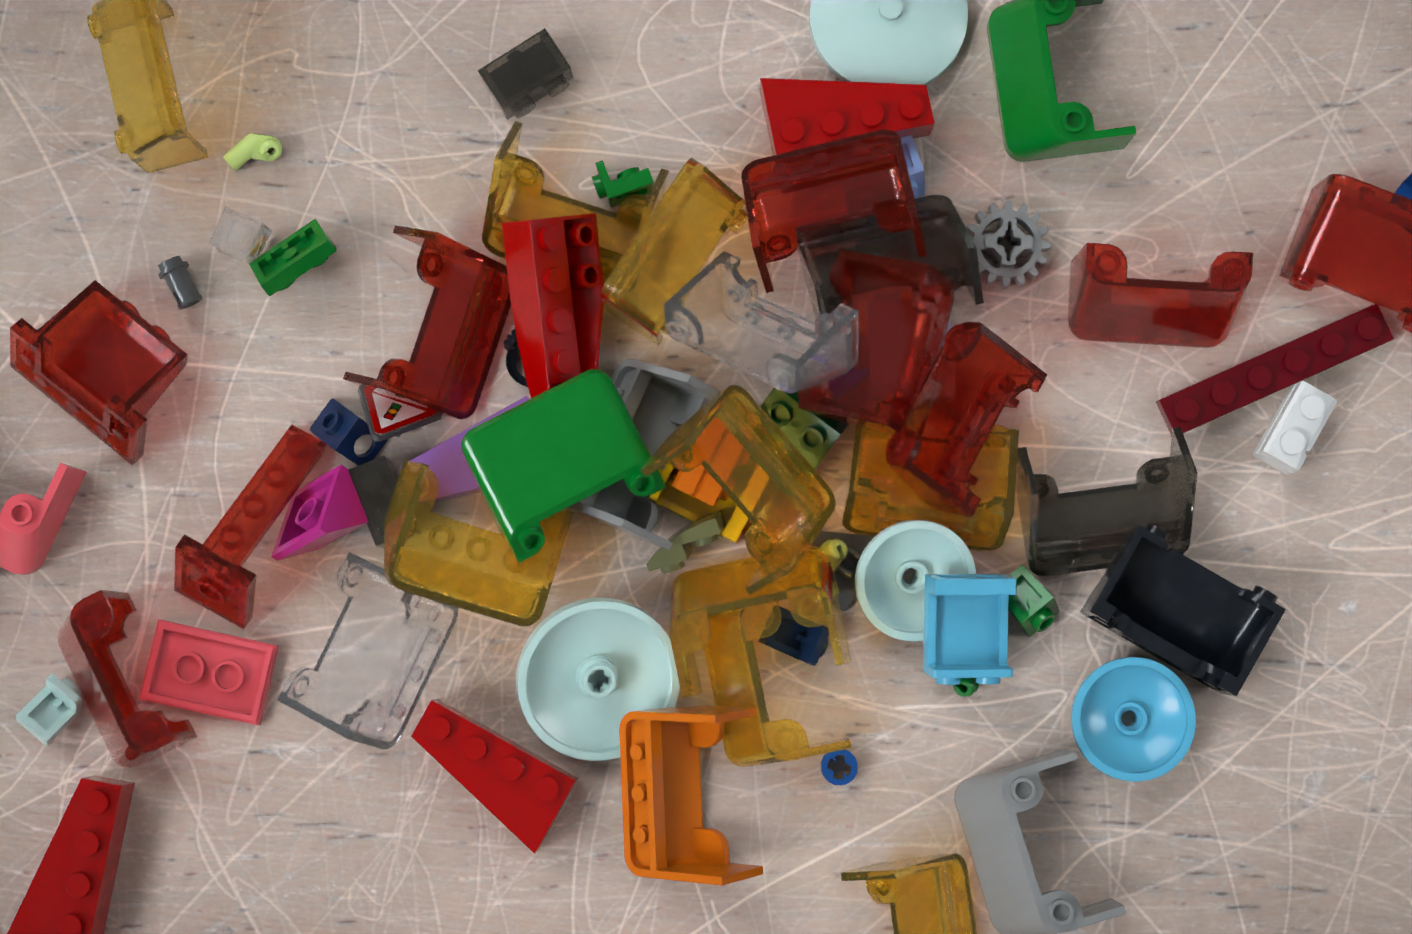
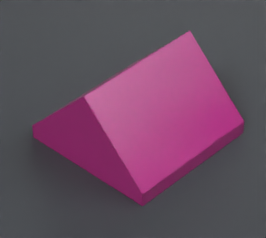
M339 465L293 492L271 555L272 558L279 561L319 550L369 522L346 467Z

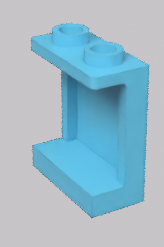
M925 574L924 673L932 678H936V683L941 685L961 684V678H976V683L992 685L1000 684L1001 678L1013 677V668L1007 664L1009 595H1016V578L1006 574Z

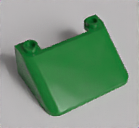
M599 369L587 370L472 428L465 434L461 443L462 453L491 515L519 563L537 554L544 546L545 535L539 523L540 521L622 479H624L628 489L634 495L640 497L650 496L666 488L661 474L612 379L606 372Z

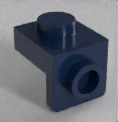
M774 604L758 642L815 666L827 649L831 629Z

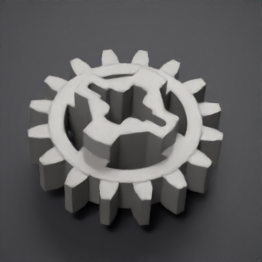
M1006 201L1003 210L999 211L998 206L995 203H991L988 207L989 215L987 216L985 213L978 211L974 218L979 225L968 224L965 230L973 238L965 239L962 243L963 248L971 249L972 251L966 256L964 261L965 263H976L977 267L972 274L974 277L982 273L988 275L986 278L987 286H990L997 279L1000 280L1002 290L1008 288L1010 280H1014L1018 288L1022 287L1025 284L1024 275L1026 274L1034 280L1039 274L1034 265L1044 267L1048 261L1041 252H1046L1051 248V243L1042 241V237L1048 233L1049 229L1048 227L1038 228L1036 226L1040 218L1039 213L1034 214L1030 218L1025 215L1027 212L1026 204H1023L1018 211L1013 210L1012 202ZM999 221L997 231L994 234L987 233L982 235L986 227ZM1017 223L1025 228L1029 235H1025L1017 227ZM1005 233L1009 245L1014 246L1008 257L1004 246L998 245L1005 236ZM983 255H988L996 263V267L992 266ZM1031 255L1029 261L1024 266L1014 270L1018 257Z

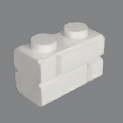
M1304 381L1290 386L1252 455L1286 475L1298 472L1307 457L1305 453L1311 450L1338 401Z

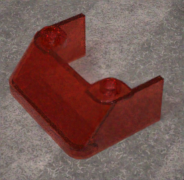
M886 129L872 131L757 159L747 164L741 173L752 248L766 293L774 291L770 262L788 258L797 250L799 245L798 232L876 214L879 227L884 231L901 232L912 229L918 256H927L901 139L894 131Z
M395 225L394 234L421 246L416 265L417 273L424 283L434 287L410 361L399 358L389 359L381 367L377 379L350 372H345L343 379L389 398L445 416L466 419L475 412L511 307L507 267L438 232Z

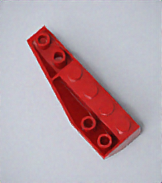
M596 213L501 223L511 308L518 347L531 398L587 370L599 368L604 299L601 298L600 294L602 292L605 295Z

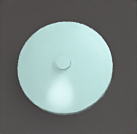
M811 0L809 15L810 31L819 57L826 67L841 81L928 86L944 74L961 49L968 25L967 0Z
M613 598L583 599L569 603L551 613L542 620L528 637L517 665V696L523 714L532 730L554 750L581 760L602 761L620 757L619 727L624 715L637 710L675 707L680 690L679 660L674 645L665 630L650 614L641 608Z

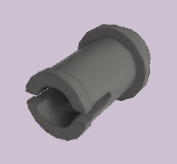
M175 256L158 265L161 271L158 276L160 279H165L178 304L179 310L191 307L203 299L199 295L186 269L189 267L187 261H182L180 256Z

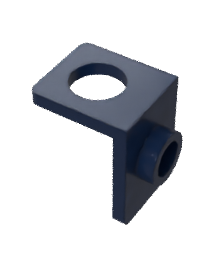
M331 399L310 427V431L362 469L369 467L388 440L377 442L372 439V444L368 451L363 454H355L354 444L356 440L362 435L367 434L371 436L368 424L335 399Z

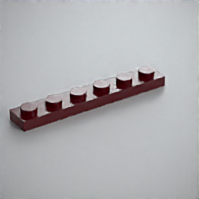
M1376 303L1156 401V404L1172 438L1390 342L1394 340V337Z

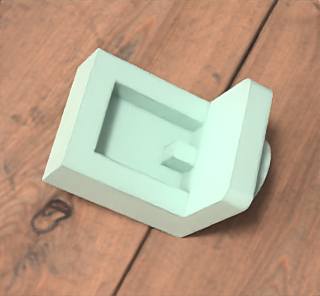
M51 674L46 678V686L16 714V721L45 746H48L82 712V698L80 697L82 693L69 679L63 678L60 680L54 674Z

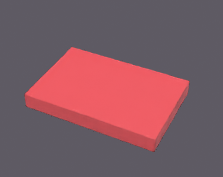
M158 620L139 699L261 725L279 645Z

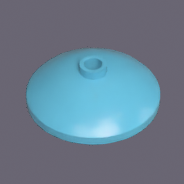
M1127 657L1109 661L1096 668L1086 677L1074 697L1071 710V726L1079 750L1091 765L1110 777L1138 782L1160 777L1180 763L1188 752L1194 738L1196 713L1187 687L1173 671L1153 660ZM1129 710L1134 715V722L1130 726H1125L1122 723L1121 716L1125 711Z

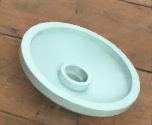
M907 520L887 527L868 543L857 564L855 591L861 610L868 620L884 634L904 641H923L925 574H976L974 560L968 547L953 531L933 521ZM909 568H913L915 570L914 577L908 581L903 580L904 572Z

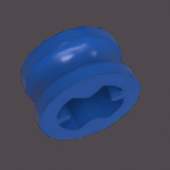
M843 748L829 750L821 760L823 777L834 785L848 784L857 774L858 763L851 752ZM836 755L845 756L844 762L850 765L849 773L846 775L842 772V778H834V771L828 768L829 760L832 758L836 761Z

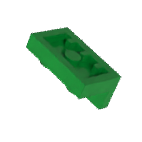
M314 219L250 262L249 265L259 284L270 297L277 291L290 287L295 279L311 268H316L325 263L328 257L336 252L337 248L318 221Z

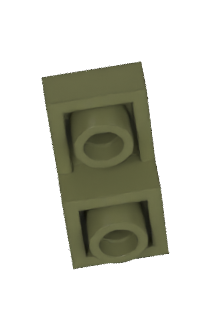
M719 510L703 516L673 534L668 539V541L673 543L670 551L660 547L646 564L648 571L661 568L662 573H669L681 569L685 566L684 561L688 560L693 552L690 542L694 541L695 547H699L718 540L717 534H720L726 526L722 511Z

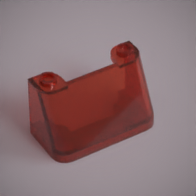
M1328 175L1311 189L1279 276L1289 279V285L1299 290L1312 291L1313 287L1328 285L1398 312L1396 318L1403 323L1402 328L1412 333V200L1347 175Z
M1086 243L1070 263L1069 328L1073 335L1086 341L1199 348L1215 347L1223 342L1231 331L1251 281L1253 253L1231 251L1217 256L1211 263L1209 277L1204 282L1127 278V259L1123 251L1118 247L1110 244Z
M840 250L837 262L832 265L830 271V283L834 286L837 295L842 297L822 374L812 372L807 379L802 380L798 389V408L805 412L898 437L913 439L918 434L923 421L954 302L953 284L930 264Z
M968 321L954 325L946 333L944 345L898 430L886 445L887 463L913 492L933 509L972 517L981 501V498L972 493L970 485L975 486L979 480L970 473L975 460L1003 408H1017L1020 401L1016 397L1026 389L1039 392L1047 374L983 323Z
M99 590L75 604L59 630L58 643L111 757L122 767L132 768L143 765L197 738V735L189 719L171 721L164 716L162 710L156 712L149 710L139 711L110 649V646L127 638L123 631L124 622L128 615L137 610L129 593Z

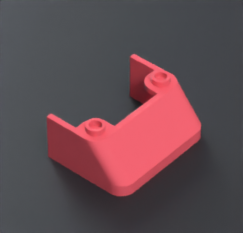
M60 463L43 500L30 494L21 493L10 497L6 501L0 512L1 568L21 575L32 574L41 568L87 473L86 471Z

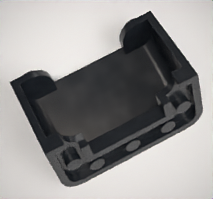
M1147 523L1145 527L1141 525L1135 526L1080 612L1203 685L1221 694L1237 697L1286 609L1275 603L1278 597L1270 591L1257 585L1253 591L1240 588L1172 549V545L1166 541L1169 534L1150 523Z

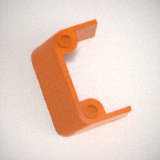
M694 706L637 710L624 715L619 727L624 857L627 867L634 875L646 878L723 886L763 874V866L730 863L729 844L723 833L717 829L703 828L700 747L715 746L722 740L725 730L724 722L757 716V708Z

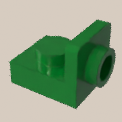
M603 160L595 163L598 174L591 177L599 199L607 197L611 208L655 192L654 181L649 168L641 171L639 167L629 168L617 174L616 180L610 181Z
M1022 564L1009 575L1016 578V595H1009L1008 611L1020 623L1023 631L1028 636H1031L1036 631L1042 632L1050 627L1055 621L1059 609L1054 597Z

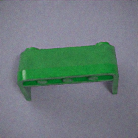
M1012 0L998 6L991 13L987 22L989 48L1004 148L1012 159L1028 162L1124 149L1136 135L1135 126L1095 131L1093 116L1085 105L1078 102L1058 103L1047 27L1067 22L1072 16L1075 7L1102 4L1104 0Z

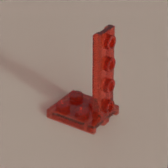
M291 424L205 542L201 544L184 534L175 546L174 591L238 627L245 629L253 617L257 575L242 566L322 457L326 449V443Z

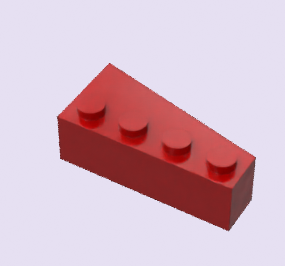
M760 78L759 91L775 166L830 156L912 135L913 139L929 136L935 124L926 85Z
M439 699L430 701L411 735L419 745L534 854L542 845L578 780V777Z
M96 775L81 778L7 934H104L135 785L134 782Z

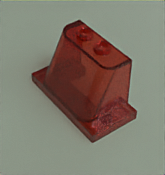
M94 280L38 330L23 318L10 327V367L131 465L135 464L144 455L148 420L144 416L185 368L188 354L175 345L161 327L157 325L152 326L144 320L130 302L126 300L121 301Z

